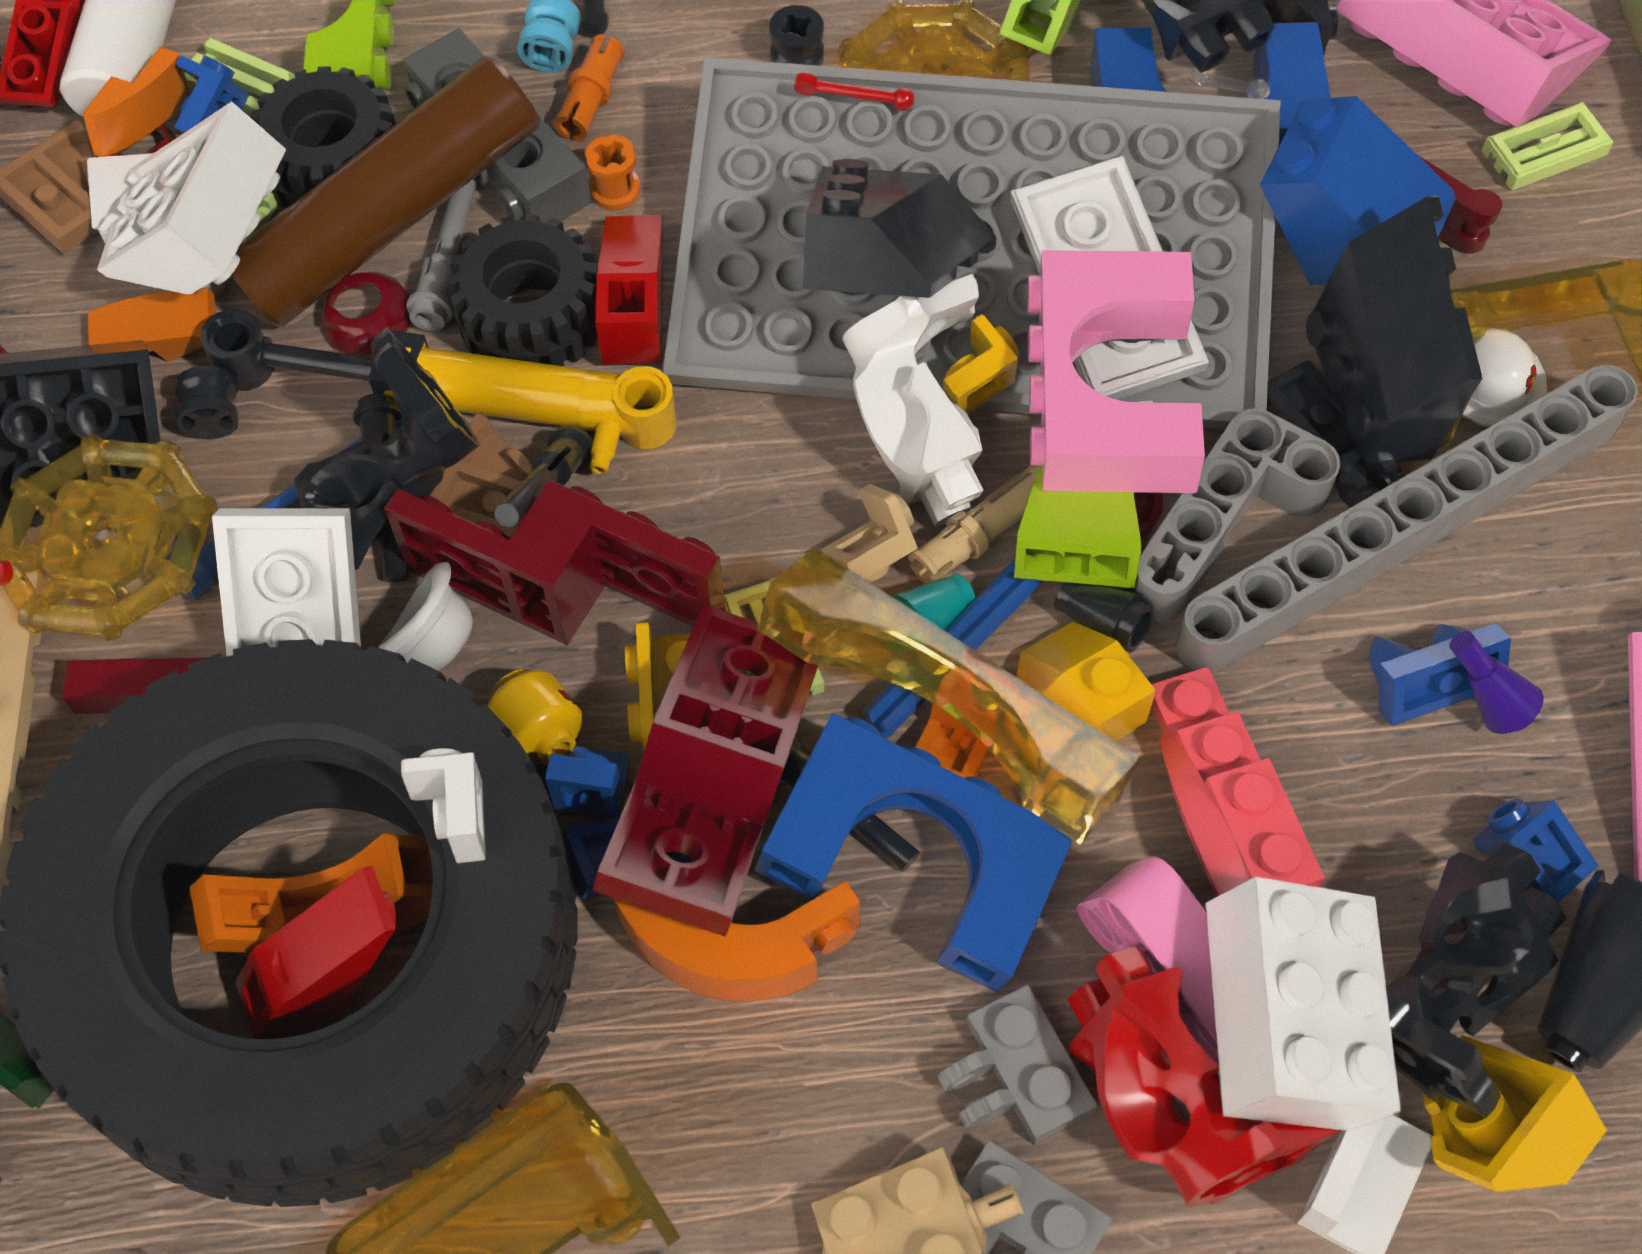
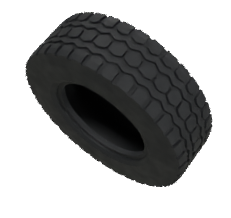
M312 639L278 641V647L271 648L265 642L233 649V655L225 658L221 653L188 664L189 671L180 675L175 670L145 686L148 691L139 698L133 694L106 714L109 720L102 727L95 724L71 748L74 752L69 761L62 759L42 786L46 793L42 800L35 798L20 827L24 835L23 840L14 842L5 871L10 884L2 886L0 926L5 930L0 931V968L6 975L2 977V982L12 1017L16 1019L14 1021L16 1028L31 1058L36 1062L39 1071L56 1093L67 1101L68 1106L135 1161L142 1163L147 1169L174 1184H184L183 1186L186 1189L217 1199L225 1200L226 1197H229L231 1202L272 1207L274 1201H277L280 1207L320 1205L321 1198H326L329 1203H336L366 1196V1188L375 1186L378 1191H382L413 1178L412 1170L421 1166L426 1171L454 1154L455 1150L452 1146L460 1140H463L466 1144L470 1142L493 1121L490 1114L496 1108H499L501 1111L506 1108L525 1085L522 1077L526 1071L533 1073L550 1043V1039L546 1035L549 1031L555 1033L565 1006L567 995L564 993V990L570 989L577 953L576 949L573 948L577 945L578 908L575 904L577 896L567 850L542 779L536 773L533 762L520 742L485 704H481V701L474 694L451 678L446 681L445 676L440 671L412 658L406 663L405 658L401 654L369 645L367 651H364L358 643L325 639L323 645H316ZM433 749H453L462 754H474L482 779L486 860L456 862L448 838L437 839L433 819V799L419 801L410 799L401 776L402 760L420 758L424 752ZM321 808L349 809L368 813L395 824L410 835L426 837L432 859L433 890L429 916L422 936L404 968L367 1005L345 1019L321 1030L281 1039H249L226 1035L203 1027L185 1016L174 989L171 969L172 941L177 918L184 900L190 891L189 887L197 880L214 857L235 839L256 826L279 816L297 811Z

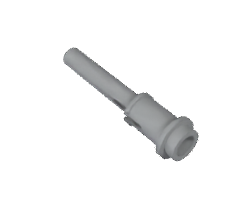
M476 177L449 198L432 258L429 256L425 257L417 291L410 295L406 306L407 311L410 313V320L420 329L438 331L450 322L453 317L454 309L450 303L448 275L452 274L450 268L451 260L459 251L477 185Z

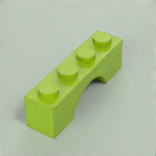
M351 0L349 8L338 20L323 29L306 35L303 70L306 69L307 73L317 72L318 67L330 66L332 72H338L343 67L354 70L356 78L365 74L373 79L376 88H391V67L389 58L385 55V48L394 46V25L391 13H388V7L396 6L397 0Z

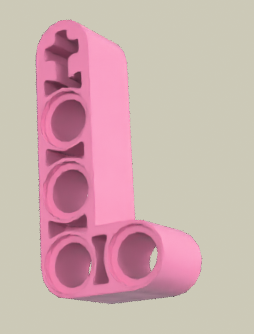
M1152 856L1131 863L1077 905V913L1087 931L1108 952L1113 953L1138 945L1154 974L1177 966L1183 971L1179 1015L1195 1041L1219 1065L1207 912L1181 877L1162 859Z

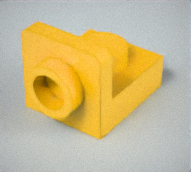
M983 314L971 321L970 345L978 357L974 354L964 356L950 367L945 375L946 378L943 379V391L949 400L960 406L967 415L1013 385L1016 379L1019 350L1015 341L1002 326L994 328Z

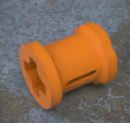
M617 134L595 138L588 144L585 150L587 167L589 172L593 174V178L590 181L591 197L599 207L609 211H620L629 208L640 196V180L637 174L633 172V168L636 165L633 143L626 137Z

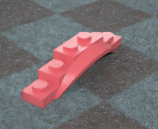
M1209 667L1151 684L1156 690L1151 709L1161 730L1160 747L1172 791L1191 843L1215 896L1218 897L1254 877L1320 888L1325 880L1324 874L1270 758L1260 759L1239 712H1229Z

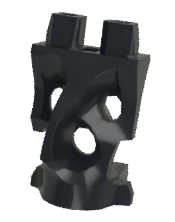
M1141 0L1154 19L1161 38L1165 58L1171 61L1186 54L1200 73L1218 66L1226 59L1231 48L1223 38L1224 36L1233 33L1243 50L1249 52L1266 44L1275 28L1268 12L1264 8L1267 0Z
M388 327L376 335L370 348L375 357L373 364L376 370L385 379L398 402L404 420L402 426L392 436L383 427L376 433L319 462L308 463L294 479L298 498L285 507L350 508L355 570L359 569L371 543L391 529L384 508L397 489L418 498L428 495L443 480L447 468L460 462L480 446L472 429L440 387L436 378L429 370L424 369Z
M1505 842L1501 843L1484 862L1462 852L1448 859L1439 887L1427 909L1419 937L1422 949L1410 967L1386 986L1395 1069L1418 1086L1432 1101L1438 1103L1444 1097L1485 1118L1495 1109L1501 1094L1492 1079L1484 1071L1481 1064L1483 1058L1478 1049L1450 1033V1031L1459 1019L1463 1030L1474 1037L1496 1016L1543 979L1559 962L1547 939L1567 919L1559 903L1549 894L1531 886L1522 894L1541 871L1531 854ZM1493 975L1487 988L1477 997L1481 985Z

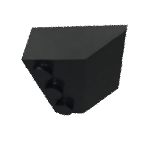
M838 159L832 162V166H822L806 213L803 289L930 298L956 279L957 266L970 268L978 262V252L989 254L996 249L997 237L942 174L869 169V164L862 160Z
M1439 196L1423 198L1348 242L1320 299L1307 318L1305 327L1308 341L1315 347L1326 372V380L1330 390L1341 395L1347 411L1346 422L1348 432L1356 440L1357 445L1360 446L1366 464L1379 463V461L1393 459L1395 462L1432 460L1483 379L1466 307L1454 306L1450 292L1449 276L1456 270L1452 248L1440 247L1434 221H1439L1444 216Z
M144 340L0 354V544L8 537L33 526L35 528L56 519L57 515L91 501V497L99 487L116 492L150 477L154 473L165 470L149 351Z

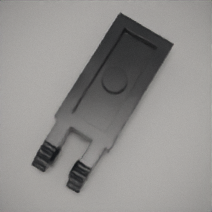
M1305 361L1268 381L1267 411L1326 441L1338 453L1340 468L1334 482L1339 497L1347 506L1349 505L1351 508L1376 493V490L1372 488V485L1368 484L1367 479L1358 470L1359 468L1365 466L1368 478L1379 491L1405 476L1393 459L1379 461V463H1365L1360 446L1357 445L1356 440L1348 432L1346 422L1347 411L1341 395L1330 390L1326 378L1311 361Z

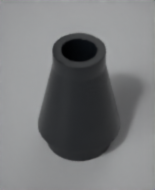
M1063 582L1054 601L1055 610L1066 614L1078 624L1117 640L1123 649L1129 653L1135 651L1145 638L1154 613L1152 606L1142 602L1141 594L1102 585Z

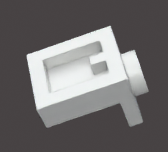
M433 749L424 752L420 758L402 760L401 776L410 799L415 801L433 799V819L437 839L448 838L456 862L486 860L482 779L474 754H462L453 749Z

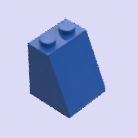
M1357 96L1322 97L1313 100H1303L1260 183V187L1309 285H1327L1348 242L1427 196H1439L1444 216L1439 221H1434L1438 237L1456 200L1453 189Z

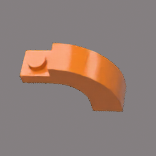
M383 833L352 858L331 868L302 876L288 878L201 876L189 887L201 951L245 952L246 959H248L255 947L361 868L373 866L381 890L387 891L393 900L396 911V929L392 936L415 926L428 918L432 900V859L426 837Z
M846 880L790 914L773 922L759 925L731 923L726 937L613 898L620 923L642 956L656 970L679 986L692 992L727 1001L752 1002L770 1000L789 995L817 982V959L813 953L818 950L822 954L836 951L856 934L855 928L860 925L861 902Z

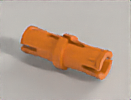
M600 34L593 37L581 67L575 69L568 79L567 84L569 85L567 88L569 93L553 122L557 133L566 139H569L570 133L574 125H576L577 129L573 136V141L585 140L599 106H604L610 98V82L625 54L622 44L613 37H610L604 52L601 48L606 40V35Z

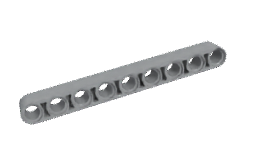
M1614 365L1593 367L1197 596L1188 604L1177 636L1176 653L1180 661L1194 671L1209 667L1211 673L1223 669L1607 442L1616 434L1636 401L1638 395L1637 383L1628 372ZM1452 484L1457 485V486H1460V487H1462L1464 490L1458 489V488L1454 487ZM1402 512L1409 513L1417 519L1406 517ZM1351 541H1359L1361 543H1364L1370 549L1358 547ZM1300 570L1313 571L1321 578L1308 577ZM1249 599L1265 601L1271 608L1254 606ZM1197 629L1213 630L1221 638L1209 639L1203 637L1197 632Z

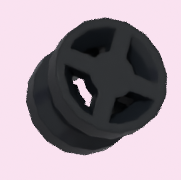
M805 5L786 6L774 13L769 25V36L772 41L770 47L771 61L774 63L821 66L824 61V44L822 42L824 22L821 15L815 9Z
M214 366L192 367L180 373L175 383V394L178 400L182 402L176 411V425L178 429L187 436L197 439H218L232 434L237 429L239 423L238 410L232 404L238 393V384L235 376L225 369Z

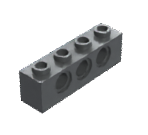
M460 28L403 59L409 83L404 86V90L414 109L485 56ZM540 116L539 128L476 177L482 186L487 183L492 186L497 192V198L508 217L514 216L515 221L519 219L521 221L525 220L526 215H539L540 222L547 223L551 218L563 221L592 203L585 165Z

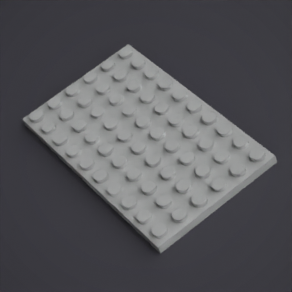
M704 57L663 373L668 376L671 384L856 400L853 388L856 367L842 340L844 333L863 318L897 300L899 296L803 289L806 213L822 166H832V162L838 159H857L867 162L869 169L942 174L997 237L996 249L989 254L978 252V262L972 267L957 266L956 279L954 280L973 274L978 284L979 298L975 303L973 317L943 330L930 339L914 355L917 365L926 362L931 373L943 389V379L946 378L947 371L954 363L969 354H974L978 357L970 345L971 321L983 314L994 328L1002 326L1007 330L1018 347L1019 356L1015 383L975 410L1041 415V413H1029L1030 375H1040V362H1028L1029 325H1039V313H1027L1028 276H1039V272L1010 202L1011 191L1123 156L1162 251L1191 252L1194 305L1191 320L1209 364L1204 372L1117 400L1125 402L1152 400L1153 403H1201L1203 428L1225 430L1239 412L1247 409L1267 410L1275 215L1260 187V183L1279 148L1281 100ZM810 73L822 81L892 92L899 88H908L913 92L915 102L909 110L900 111L892 103L816 92L813 95H803L794 89L797 74ZM1073 362L1072 364H1073V366H1074L1076 372L1078 373V370H1077V368H1076V365H1075V363Z

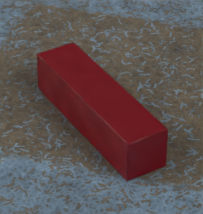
M207 657L67 661L62 698L74 714L109 713L133 694L139 698L148 691L145 686L175 670L179 675L189 671L188 664Z

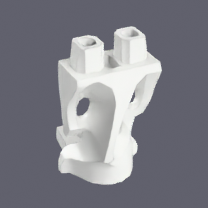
M973 274L950 282L930 298L899 296L897 300L850 327L842 338L856 367L853 388L870 438L886 466L900 483L899 495L907 505L922 500L935 527L946 523L948 518L959 511L966 513L971 508L969 502L979 497L983 492V488L972 468V465L983 450L978 428L972 424L968 415L960 406L949 400L926 362L917 365L914 355L930 339L943 330L973 317L975 303L979 298L978 284Z

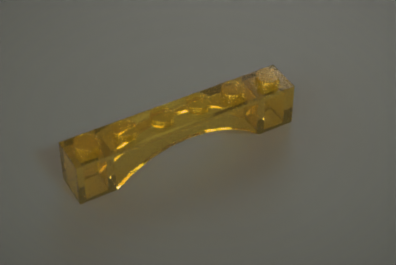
M817 548L812 549L770 582L757 630L809 664L841 667L876 676L911 690L941 707L969 728L996 756L1013 781L1026 809L1080 845L1120 802L1140 760L1138 755Z

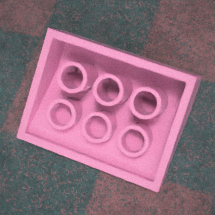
M1340 0L1336 7L1338 13L1350 20L1348 24L1356 33L1371 39L1378 38L1394 48L1393 55L1398 60L1412 67L1427 69L1439 77L1437 82L1443 89L1457 96L1472 98L1484 106L1483 112L1488 118L1504 126L1513 125L1518 127L1536 118L1607 49L1612 41L1609 37L1549 0Z

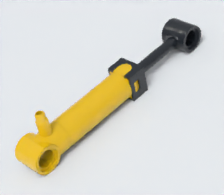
M227 309L218 312L209 318L201 329L200 340L211 365L225 369L233 374L237 380L238 391H250L260 387L268 381L274 368L366 380L369 381L373 394L382 393L390 395L394 399V404L398 405L387 382L376 370L373 364L374 358L273 344L270 337L263 335L258 320L250 312L241 309ZM390 330L424 369L429 370L436 378L440 387L459 412L479 413L485 416L562 427L575 426L583 430L596 431L590 452L592 455L590 468L594 473L604 474L609 470L610 462L615 456L619 436L632 447L654 449L668 442L676 430L673 387L668 376L659 369L649 366H637L626 370L622 374H613L428 348L425 335ZM643 406L652 407L647 410H637L638 408Z

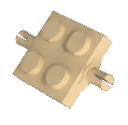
M943 1147L811 1203L823 1240L822 1254H986L987 1235L985 1229L1019 1214H1025L1018 1193L1012 1183L1003 1189L973 1201L970 1195L960 1186L951 1159Z

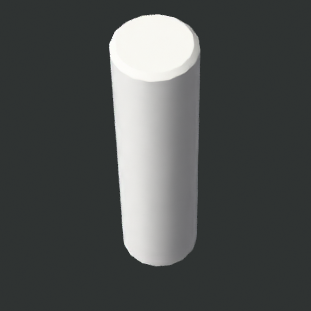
M85 0L59 89L64 101L77 114L83 116L85 109L111 76L129 82L135 80L159 47H163L176 0Z

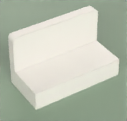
M1389 1115L1345 1131L1343 1130L1337 1135L1297 1223L1353 1254H1385L1430 1152V1137L1432 1136L1394 1115Z

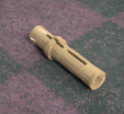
M1030 465L987 496L986 499L974 508H971L966 513L959 511L948 518L946 522L947 527L908 555V560L912 562L910 567L915 575L924 584L944 578L950 571L969 558L978 559L989 549L990 542L1022 519L1038 466Z

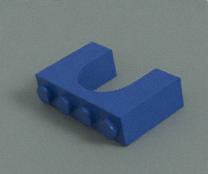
M1318 22L1274 23L1275 28L1268 42L1256 48L1253 67L1258 92L1257 99L1281 100L1279 146L1303 100H1313L1322 97L1331 98ZM1151 27L1095 28L1090 61L1092 86L1167 92L1157 75Z
M832 713L761 851L754 871L813 900L817 897L845 839L864 819L879 812L895 809L911 810L930 816L944 825L957 839L965 854L969 870V885L965 901L937 963L998 993L1015 973L1076 833L1062 827L1060 820L1046 810L1031 806L1023 808L1001 797L1000 791L993 784L977 777L963 778L941 767L940 761L923 749L917 747L903 748L882 738L879 730L865 720L856 717L844 719Z

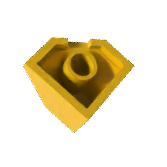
M1073 621L1021 651L1004 738L1040 786L1046 777L1053 774L1060 776L1090 758L1098 744L1110 746L1145 725L1156 690L1117 640Z
M1461 1035L1459 1038L1478 1049L1483 1058L1481 1062L1483 1069L1494 1082L1501 1097L1495 1109L1485 1118L1444 1097L1436 1103L1429 1099L1422 1091L1424 1106L1431 1116L1434 1136L1430 1137L1433 1159L1439 1169L1495 1192L1567 1184L1607 1131L1575 1074Z

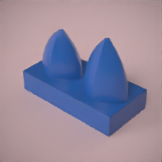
M1498 623L1474 631L1458 626L1439 624L1432 635L1431 646L1420 650H1415L1391 639L1375 636L1370 648L1369 658L1372 671L1379 682V712L1391 726L1475 697L1468 679V671L1449 647L1451 640L1457 634L1469 631L1473 633L1489 656H1493L1509 666L1511 637Z

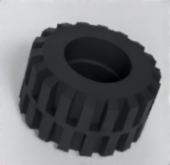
M330 66L318 67L317 72L307 73L306 69L295 72V78L289 81L282 78L273 84L275 90L273 93H263L258 99L257 103L260 109L253 110L250 118L286 149L276 170L280 175L279 182L271 192L275 195L277 204L282 208L293 204L396 124L386 93L381 87H375L373 79L365 74L356 78L354 70L343 67L338 72H332ZM338 141L337 143H334V144L329 145V146L319 147V146H321V145H323V144H326V143Z
M526 215V219L523 221H515L514 216L501 218L502 224L493 227L488 223L479 228L480 236L478 238L467 237L460 245L462 254L454 255L451 260L450 268L452 274L448 275V289L461 338H464L468 351L471 354L564 366V361L568 359L577 362L585 356L584 345L594 346L598 339L595 324L597 263H595L594 253L590 245L583 244L582 235L574 228L564 231L563 222L551 218L547 223L540 222L539 215ZM541 289L549 291L542 298L532 302L511 303L505 301L513 294L524 290Z

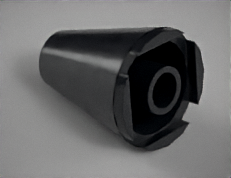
M1597 870L1586 884L1537 1028L1540 1035L1547 1040L1543 1047L1545 1053L1573 1071L1580 1073L1585 1065L1595 1069H1602L1642 1030V881L1621 873L1610 884L1605 882L1604 870Z

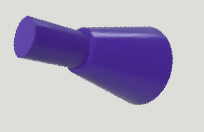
M1465 631L1457 634L1451 640L1449 647L1468 671V679L1486 728L1493 733L1507 734L1529 726L1543 706L1544 696L1541 689L1495 657L1489 656L1473 633Z

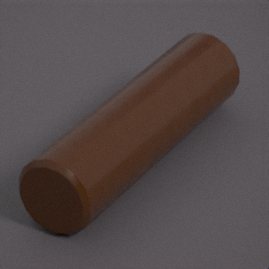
M483 56L242 242L236 252V255L240 257V262L231 276L274 326L284 327L539 128V115L507 70L495 58Z

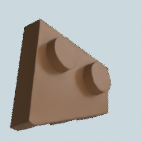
M78 119L0 168V197L63 254L98 232V230L92 228L87 159L93 158L84 125Z
M476 413L469 426L480 446L460 462L447 468L443 480L434 488L430 496L446 504L455 515L474 524L482 520L495 525L510 539L523 518L514 527L508 528L496 521L494 511L533 470L531 469L530 461L515 446L510 448L495 433L491 421L485 415Z

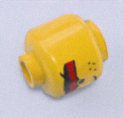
M529 669L512 671L496 682L489 694L487 707L510 729L512 735L520 742L534 766L542 763L548 765L551 754L568 756L573 751L576 744L575 739L583 723L582 712L560 681L550 672L542 670L530 671Z

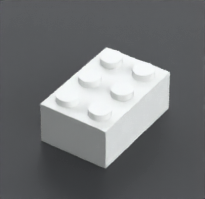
M1254 877L1206 903L1223 1116L1345 1131L1400 1112L1375 897Z

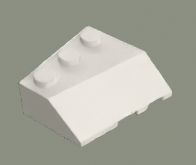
M231 101L129 170L126 180L134 187L131 192L127 191L120 198L117 209L124 215L109 231L97 270L107 278L188 295L211 282L216 285L223 283L231 276L240 262V257L236 255L241 241L253 232L260 221V215L256 211L261 200L266 198L279 182L280 175L276 170L286 149Z

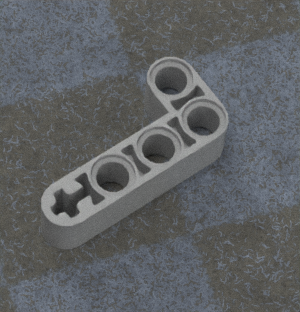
M1247 409L1239 412L1231 420L1204 460L1197 493L1181 494L1140 555L1135 588H1131L1130 592L1141 594L1142 602L1153 607L1152 623H1166L1176 619L1182 613L1257 497L1296 516H1310L1318 513L1327 502L1340 468L1339 455L1334 447L1317 436L1268 411ZM1244 446H1251L1257 448L1259 451H1253L1247 449ZM1298 474H1304V475L1310 476V477L1313 478L1314 480H1308V479L1302 478V477L1299 476ZM1213 490H1223L1232 496H1223ZM1182 534H1192L1198 536L1203 541L1193 542L1184 538ZM1168 568L1174 573L1173 579H1167L1161 585L1160 583L1165 577Z

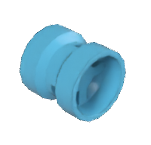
M570 0L529 1L524 17L526 27L522 29L517 44L518 56L523 63L532 69L547 73L560 72L569 66L574 50L572 39L575 38L581 20L580 11L576 5Z

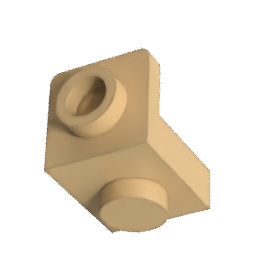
M868 484L859 490L871 521L820 550L828 571L854 585L870 583L883 577L889 571V565L918 549L909 528L913 526L914 520L906 502L897 493H891L872 484Z

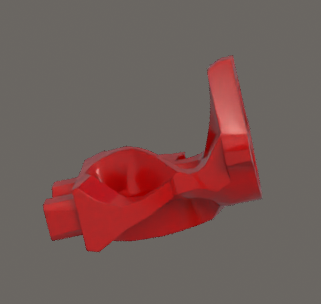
M1138 945L1104 956L1095 967L1100 978L1087 982L1077 988L1067 999L1082 1027V1030L1068 1044L1070 1053L1096 1071L1098 1096L1107 1121L1118 1142L1130 1159L1163 1167L1172 1177L1188 1206L1209 1202L1212 1205L1220 1202L1256 1181L1302 1162L1308 1157L1312 1149L1343 1131L1278 1122L1270 1123L1269 1121L1262 1123L1253 1119L1223 1116L1217 1074L1219 1065L1195 1041L1179 1015L1183 971L1177 966L1154 974ZM1176 1097L1185 1103L1190 1113V1120L1186 1118L1179 1108Z

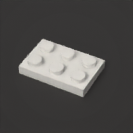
M219 508L214 513L212 521L226 656H232L233 649L265 642L270 648L278 647V641L312 639L316 645H323L325 639L358 643L361 647L350 508Z

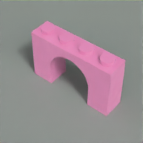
M1042 250L1040 275L1028 276L1027 313H1039V325H1029L1028 362H1040V375H1030L1029 413H1041V427H1031L1030 465L1042 466V491L1197 493L1205 459L1201 403H1139L1112 399L1087 385L1078 375L1072 364L1088 348L1109 340L1187 339L1194 305L1191 252Z

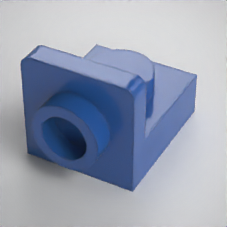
M183 55L179 56L175 64L197 80L193 91L185 98L182 104L181 115L175 125V128L182 133H185L231 101L241 110L243 109L250 94L231 81L235 72L227 66L205 55L200 64Z
M575 746L568 756L551 754L545 780L554 809L609 818L619 817L631 767L629 755L621 752Z
M1520 798L1510 800L1490 813L1487 817L1489 826L1473 839L1480 852H1493L1501 843L1505 842L1531 854L1541 873L1530 883L1526 890L1530 886L1549 894L1558 903L1599 866L1555 800L1523 802Z

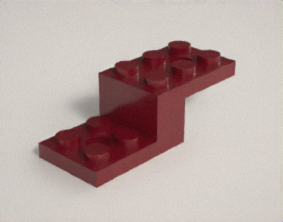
M549 479L510 539L495 525L482 520L474 524L455 515L446 504L428 495L418 498L397 489L384 508L409 572L423 578L434 564L449 562L452 572L449 585L457 594L567 646L604 587H608L692 627L703 604L725 611L720 556L716 555L707 544L693 537L681 539L659 529L651 519L641 513L628 511L625 514L605 505L594 493L583 487L572 486L568 488Z
M705 604L702 605L653 720L636 781L599 866L592 891L726 937L825 648L824 645ZM736 669H744L754 673L757 676H748L740 673ZM680 852L690 857L694 862L680 863L671 859L666 853Z

